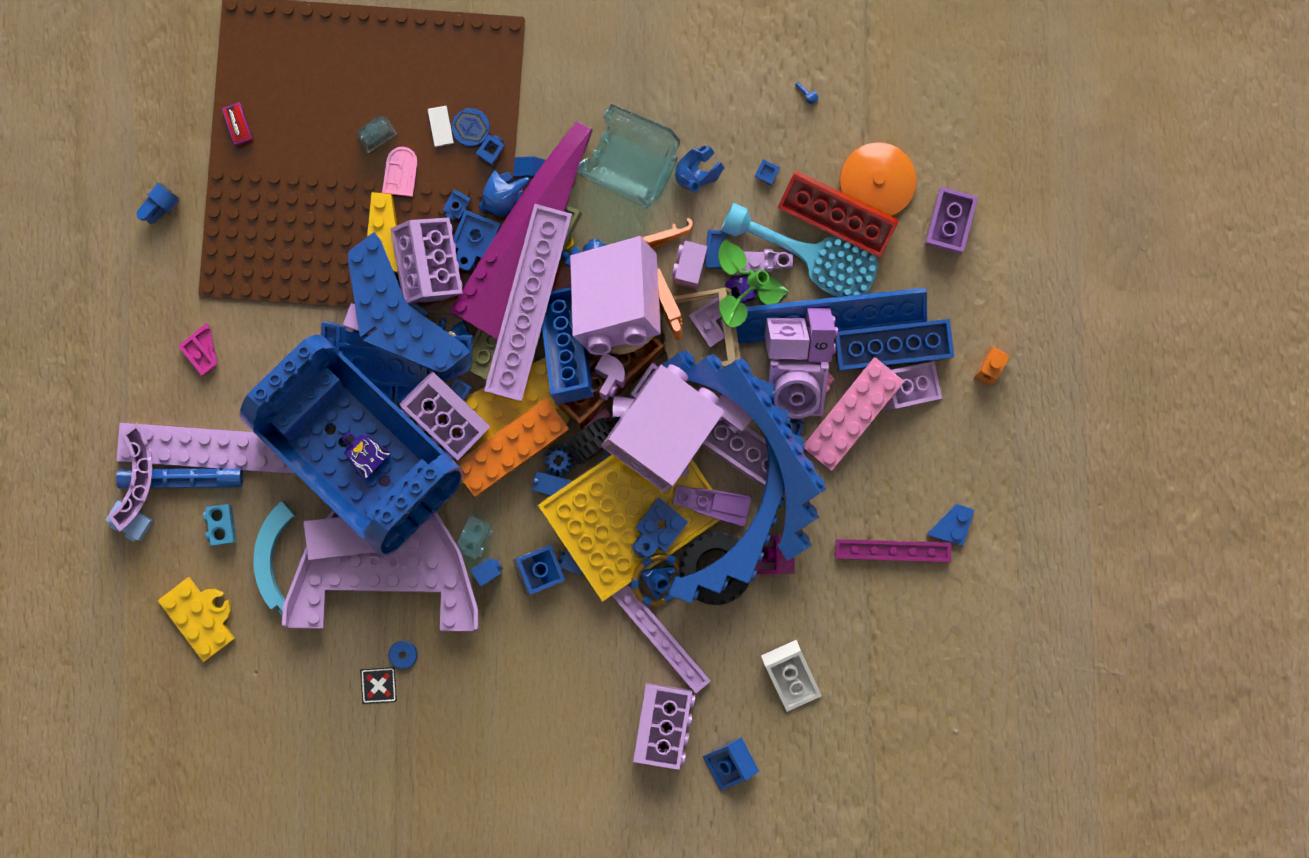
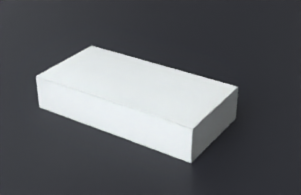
M447 106L428 109L435 147L454 144Z

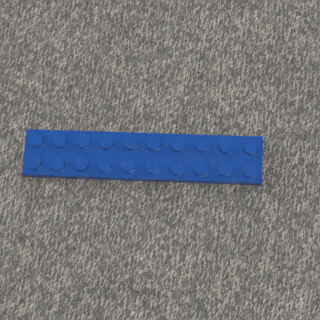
M926 288L750 306L747 307L748 313L745 321L736 327L738 344L765 341L767 318H805L806 322L807 308H830L832 316H835V327L838 328V331L927 322Z

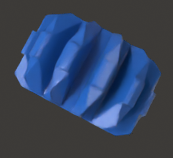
M555 445V452L548 448L551 455H543V457L549 459V461H544L543 465L550 464L546 471L549 472L554 469L552 476H556L557 471H559L560 477H563L562 470L569 474L570 470L567 469V466L571 468L575 466L569 463V461L575 460L573 456L568 457L571 454L568 450L564 453L565 445L562 446L561 451H559L558 445ZM557 456L564 457V462H561V466H557V463L554 464Z

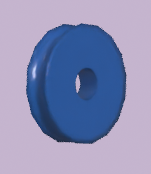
M402 640L391 646L388 657L390 663L397 669H407L414 665L418 653L412 643ZM401 651L406 652V658L402 659L400 657Z

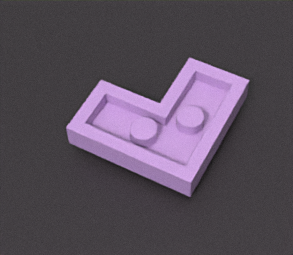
M719 297L714 298L689 315L710 348L725 338L723 331L716 322L721 318Z

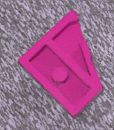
M208 323L178 346L202 376L218 365L212 333Z

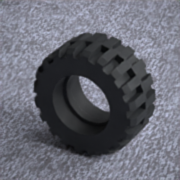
M709 532L696 537L686 546L681 555L679 564L680 578L698 572V562L705 553L712 550H720L727 553L735 546L739 539L724 532ZM731 578L725 590H721L720 593L697 586L699 593L696 600L708 605L728 604L738 599L746 591L749 583L745 584Z

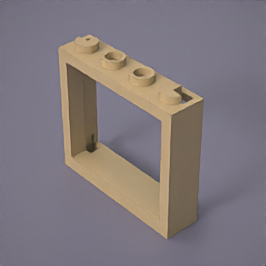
M720 288L674 296L673 299L676 304L719 297L721 301L723 297L732 296L731 289ZM662 312L663 323H661V329L663 334H665L666 341L664 342V350L669 360L679 353L678 345ZM722 319L728 358L727 361H721L724 368L733 361L740 359L736 327H728Z

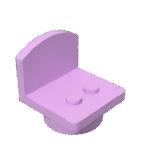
M808 358L802 360L770 359L768 382L774 384L773 390L776 391L771 404L789 411L788 417L794 419L822 416L828 379V362H808Z

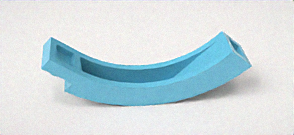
M281 501L262 524L255 543L253 561L256 582L264 601L271 610L278 606L280 608L278 612L281 616L283 615V605L286 599L280 592L274 577L273 555L277 540L283 529L296 517V514L285 501Z

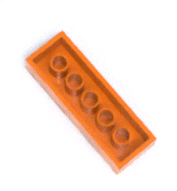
M545 398L456 463L464 471L462 480L473 496L477 498L570 430L549 400Z

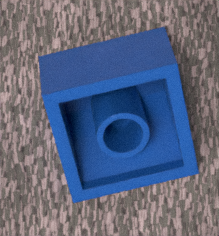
M552 545L512 559L526 595H531L565 581Z
M742 737L703 756L720 791L744 782L759 772Z

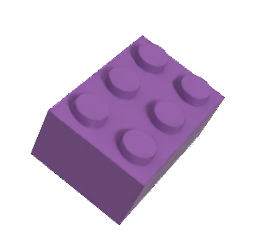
M941 187L937 193L924 245L961 255L964 252L978 197Z

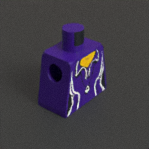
M348 432L342 438L349 446L343 452L363 479H366L391 453L363 433L356 438L351 432Z

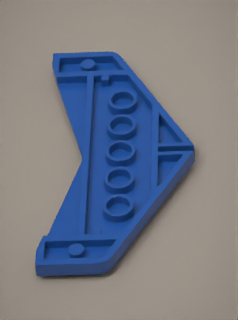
M375 232L349 251L348 263L360 338L364 337L375 327L377 328L363 342L439 373L447 372L470 354V351L463 343L406 303L383 244Z
M327 321L321 323V335L330 341L392 402H394V386H396L395 404L403 401L431 372L429 368L363 342L368 337L367 335L360 338L359 332L355 330L349 332L346 330V327L337 323ZM472 335L454 336L470 351L469 355L445 373L432 370L443 382L470 370L472 366Z

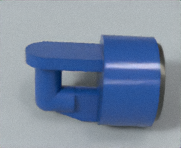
M157 183L147 194L149 197L138 209L136 216L141 221L154 224L166 212L170 214L180 202V198L162 183Z

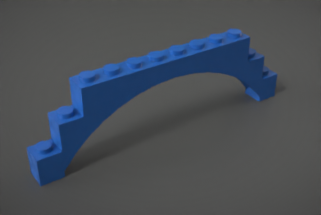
M687 350L679 352L662 364L665 368L669 365L677 366L687 374L688 381L703 384L727 396L743 408L757 423L775 452L785 486V527L781 542L777 546L787 561L811 547L810 538L803 532L802 528L819 518L817 509L809 501L826 490L824 480L817 475L813 463L804 455L802 446L793 438L791 429L782 421L780 412L775 410L771 404V398L762 390L761 383L751 373L749 364L740 358L723 368L721 360L715 354L707 356L695 364L694 357Z
M758 379L762 390L771 398L772 402L776 392L773 390L774 384ZM773 405L775 410L780 412L784 424L788 426L790 417H788L789 411ZM765 434L767 478L761 504L751 525L735 546L719 560L694 574L682 578L675 576L668 592L669 596L691 603L698 596L699 590L697 586L720 593L727 586L728 580H726V576L745 584L754 580L757 570H754L757 562H761L764 554L761 551L764 544H768L771 536L768 533L770 526L774 527L778 517L775 513L777 508L781 509L785 499L782 497L785 486L781 468ZM793 434L795 441L804 449L805 444L802 443L804 438Z

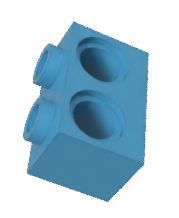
M232 504L205 507L206 512H203L204 522L208 523L206 539L207 542H210V546L236 543ZM217 510L222 512V519L220 521L214 519V513ZM220 529L225 532V537L222 540L216 537V533Z

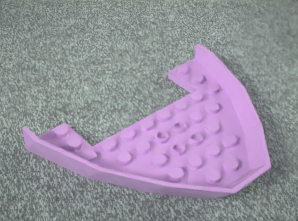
M388 477L380 480L382 487H387L390 484ZM332 510L326 519L339 516ZM437 512L398 551L385 557H381L375 552L308 561L306 547L283 605L282 626L284 628L324 629L326 591L441 593L440 631L479 632L478 608L461 551Z

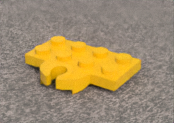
M188 577L157 601L201 660L205 662L235 639L224 624L232 612L230 599L226 600L221 608L215 605L216 597H221L225 593L216 588L206 589L201 592L192 579Z

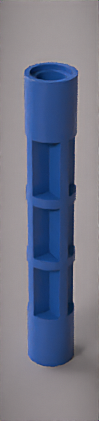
M226 468L223 470L152 469L150 488L242 487L243 470L242 468ZM132 469L117 471L116 482L118 489H129Z

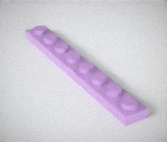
M628 584L612 595L695 693L699 692L710 682V679L648 607L636 599Z

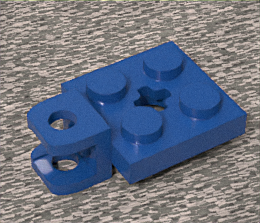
M467 210L464 211L453 238L455 246L458 248L456 258L460 269L468 272L472 271L478 257H483L499 231L501 224ZM479 230L480 239L472 240L471 232ZM463 259H468L467 264H462Z
M657 498L634 527L641 534L632 544V551L641 558L651 556L657 548L662 552H666L688 521L662 499ZM658 520L665 522V529H658Z

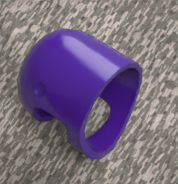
M744 275L734 276L727 280L724 288L731 289L732 296L737 300L739 296L750 288L747 283L748 277ZM752 290L740 302L745 304L756 299L755 291Z

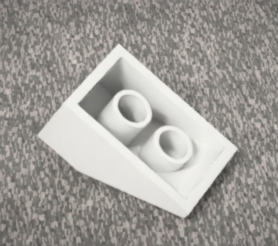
M797 640L761 655L787 712L822 696Z

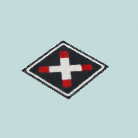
M395 667L360 669L362 704L397 702Z

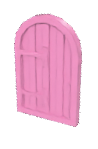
M397 147L389 153L386 161L382 193L413 197L418 165L417 157L410 148Z

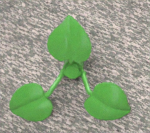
M727 239L722 242L718 253V261L722 270L728 275H733L736 272L749 275L747 283L750 288L739 296L737 300L735 297L728 295L723 297L719 303V312L724 323L730 328H735L741 325L747 317V307L740 301L752 290H758L757 297L764 305L777 304L788 293V290L779 281L770 277L765 270H759L755 273L753 270L742 271L741 269L745 268L747 263L743 250Z

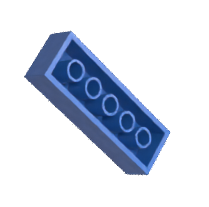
M571 287L551 291L545 312L542 331L550 394L555 404L558 405L594 397L588 350L573 336Z
M950 319L838 331V337L834 338L838 372L865 369L874 357L885 366L954 358Z

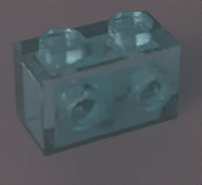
M469 515L456 544L461 553L473 559H477L478 556L482 557L486 548L483 546L485 539L489 540L494 530L491 528L492 524Z

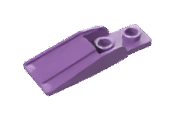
M676 486L672 503L690 508V510L718 520L744 526L751 497L724 491Z

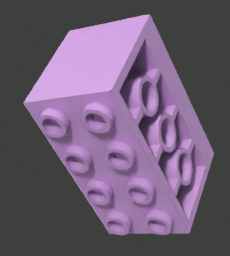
M450 218L409 220L391 228L401 291L407 304L444 301L463 293Z
M432 370L400 403L402 407L400 410L409 419L411 417L415 419V424L423 432L427 431L430 434L428 437L436 445L441 444L444 447L442 450L451 459L455 457L459 460L490 428ZM431 400V401H432V402H431L432 407H431V408H428V407H427V408L425 409V408H424V406H425V405H424V402H425V401L429 402V401ZM446 414V420L438 422V416ZM459 427V428H460V429H459V432H460V433H459L458 435H457V434L452 435V434H453V431H452V430H453L454 428L457 429V428Z
M646 682L633 762L680 770V765L684 766L686 754L682 751L683 746H687L689 733H686V727L691 726L692 714H689V709L694 707L695 695H692V690ZM669 702L675 707V709H671V712L664 708ZM665 722H669V725L672 726L668 728V731H664V728L661 727ZM662 741H665L666 745L669 746L668 748L666 747L664 750H661V747L658 746V744H661Z

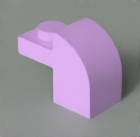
M603 354L595 367V372L606 379L599 393L600 398L607 401L610 396H614L617 390L616 385L624 387L625 371L622 363L617 358L609 354Z

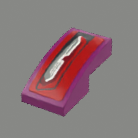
M238 102L222 108L235 147L253 141L241 103Z

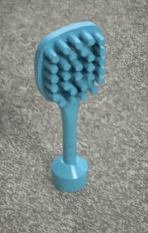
M734 202L721 227V231L734 237L749 232L790 251L806 263L810 280L821 290L835 297L867 294L877 273L878 260L876 255L839 237H828L816 244L804 243L788 238L752 222L748 209Z

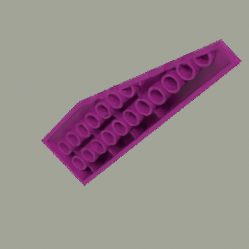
M576 121L520 196L464 286L463 293L458 296L450 309V312L497 340L534 204L565 212L570 199V190L574 187L575 176L581 166L582 155L586 151L593 131L591 128Z

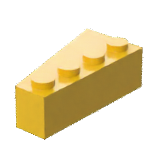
M372 192L367 237L373 232L376 233L383 244L394 274H398L391 228L397 226L394 199L391 194Z

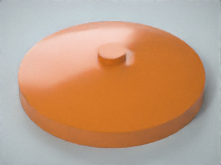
M870 143L856 149L845 161L840 174V189L842 193L890 216H894L901 212L911 201L916 189V172L911 160L899 148L886 143Z

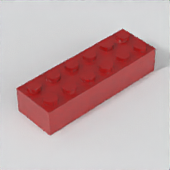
M797 170L793 173L777 207L880 258L899 221Z

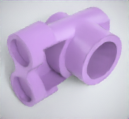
M764 249V270L766 272H772L773 269L793 268V254L773 252V249ZM781 258L786 259V264L781 265L779 260Z

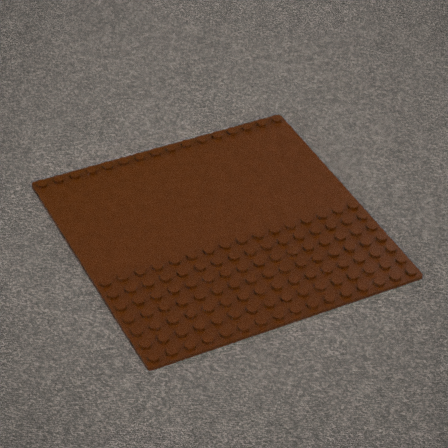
M222 0L199 295L209 298L350 307L351 303L355 304L353 291L351 290L352 282L348 253L367 238L372 192L382 193L386 161L389 153L397 147L410 148L417 157L418 165L413 197L392 195L397 226L409 220L447 218L443 208L454 189L471 198L472 202L467 211L497 222L502 226L507 216H496L489 212H481L479 204L482 202L484 188L494 171H497L498 174H504L509 171L513 177L525 18L522 16L296 0ZM240 102L250 127L253 141L235 147L222 108ZM447 106L451 131L454 117L460 111L467 108H475L482 111L490 124L489 135L492 137L494 135L498 136L504 141L503 144L505 145V149L495 162V165L492 167L477 157L476 153L482 144L472 147L462 145L455 139L453 132L454 144L435 147L428 109ZM383 117L384 120L361 136L358 135L364 130L360 128L375 118L378 121ZM494 147L489 148L490 153H494L496 151V148ZM454 203L452 208L458 209L459 203ZM450 219L453 238L460 223L458 219H455V221ZM478 257L474 268L470 272L459 268L462 290L482 258ZM463 259L462 264H467L468 259ZM395 274L398 284L400 286L399 275ZM459 295L444 301L416 304L430 313L455 315L450 312V309Z

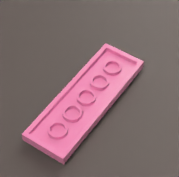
M874 357L806 441L804 449L833 471L905 381Z

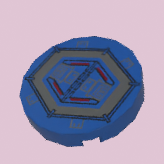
M467 108L460 111L454 117L452 132L460 144L467 147L478 146L489 135L490 124L482 111L475 108Z

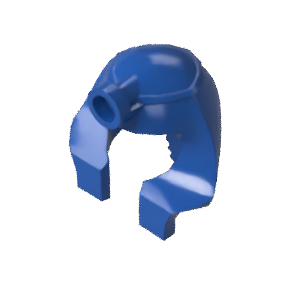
M701 146L698 150L692 148L681 158L676 166L674 176L680 187L697 192L701 186L717 181L725 167L719 161L709 172L699 170L697 168L699 161L706 162L715 153L710 146Z
M494 171L484 188L482 202L479 204L480 211L489 212L496 216H508L523 194L522 189L529 183L530 178L524 177L508 184L513 180L509 171L504 174H498L497 171Z

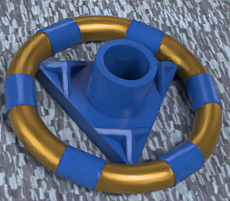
M662 553L651 555L641 561L631 578V588L636 599L648 606H659L672 600L674 597L669 596L668 593L662 598L660 596L662 592L669 588V580L675 569L676 576L680 577V562L675 557ZM655 561H665L673 565L644 569ZM640 575L655 599L648 598L640 592Z

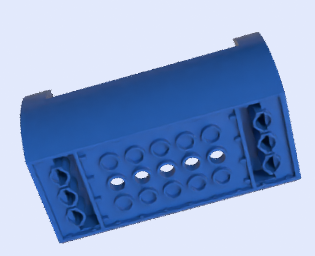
M323 335L307 337L297 345L246 395L240 408L239 416L241 421L381 557L398 551L455 494L464 476L463 469ZM334 425L336 426L335 433L327 434L326 428ZM348 432H351L356 438L363 433L391 452L377 467V470L366 479H363L344 455L343 452L349 446L343 448L339 445L340 440ZM384 477L390 479V484L387 487L380 485V480Z

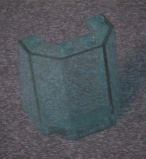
M610 104L603 114L604 122L608 127L601 134L600 143L592 153V160L590 158L581 160L577 173L586 180L648 208L653 198L658 199L661 196L677 163L678 157L675 156V153L680 145V139L671 128Z

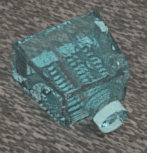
M379 115L357 130V139L366 152L369 153L395 136L397 132L387 117Z

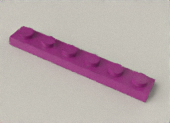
M835 539V558L951 562V543Z

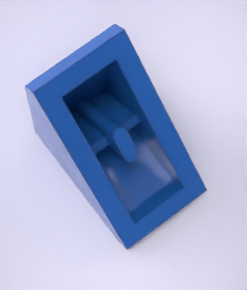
M534 156L515 157L513 177L533 179L546 160Z

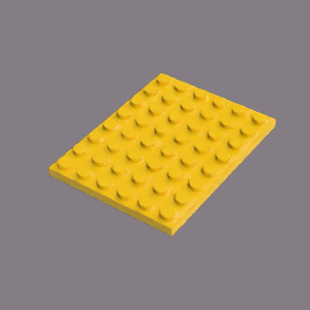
M611 454L537 505L602 602L629 584L634 570L645 559L638 556L631 549L632 544L641 534L634 527L657 498L662 499L687 520L688 523L666 552H662L657 548L652 555L661 553L671 555L720 521L690 510V508L672 503L676 486L712 490L693 459L688 463L689 475L679 476L675 484L663 492ZM658 520V529H665V522ZM655 561L644 569H650L661 561Z

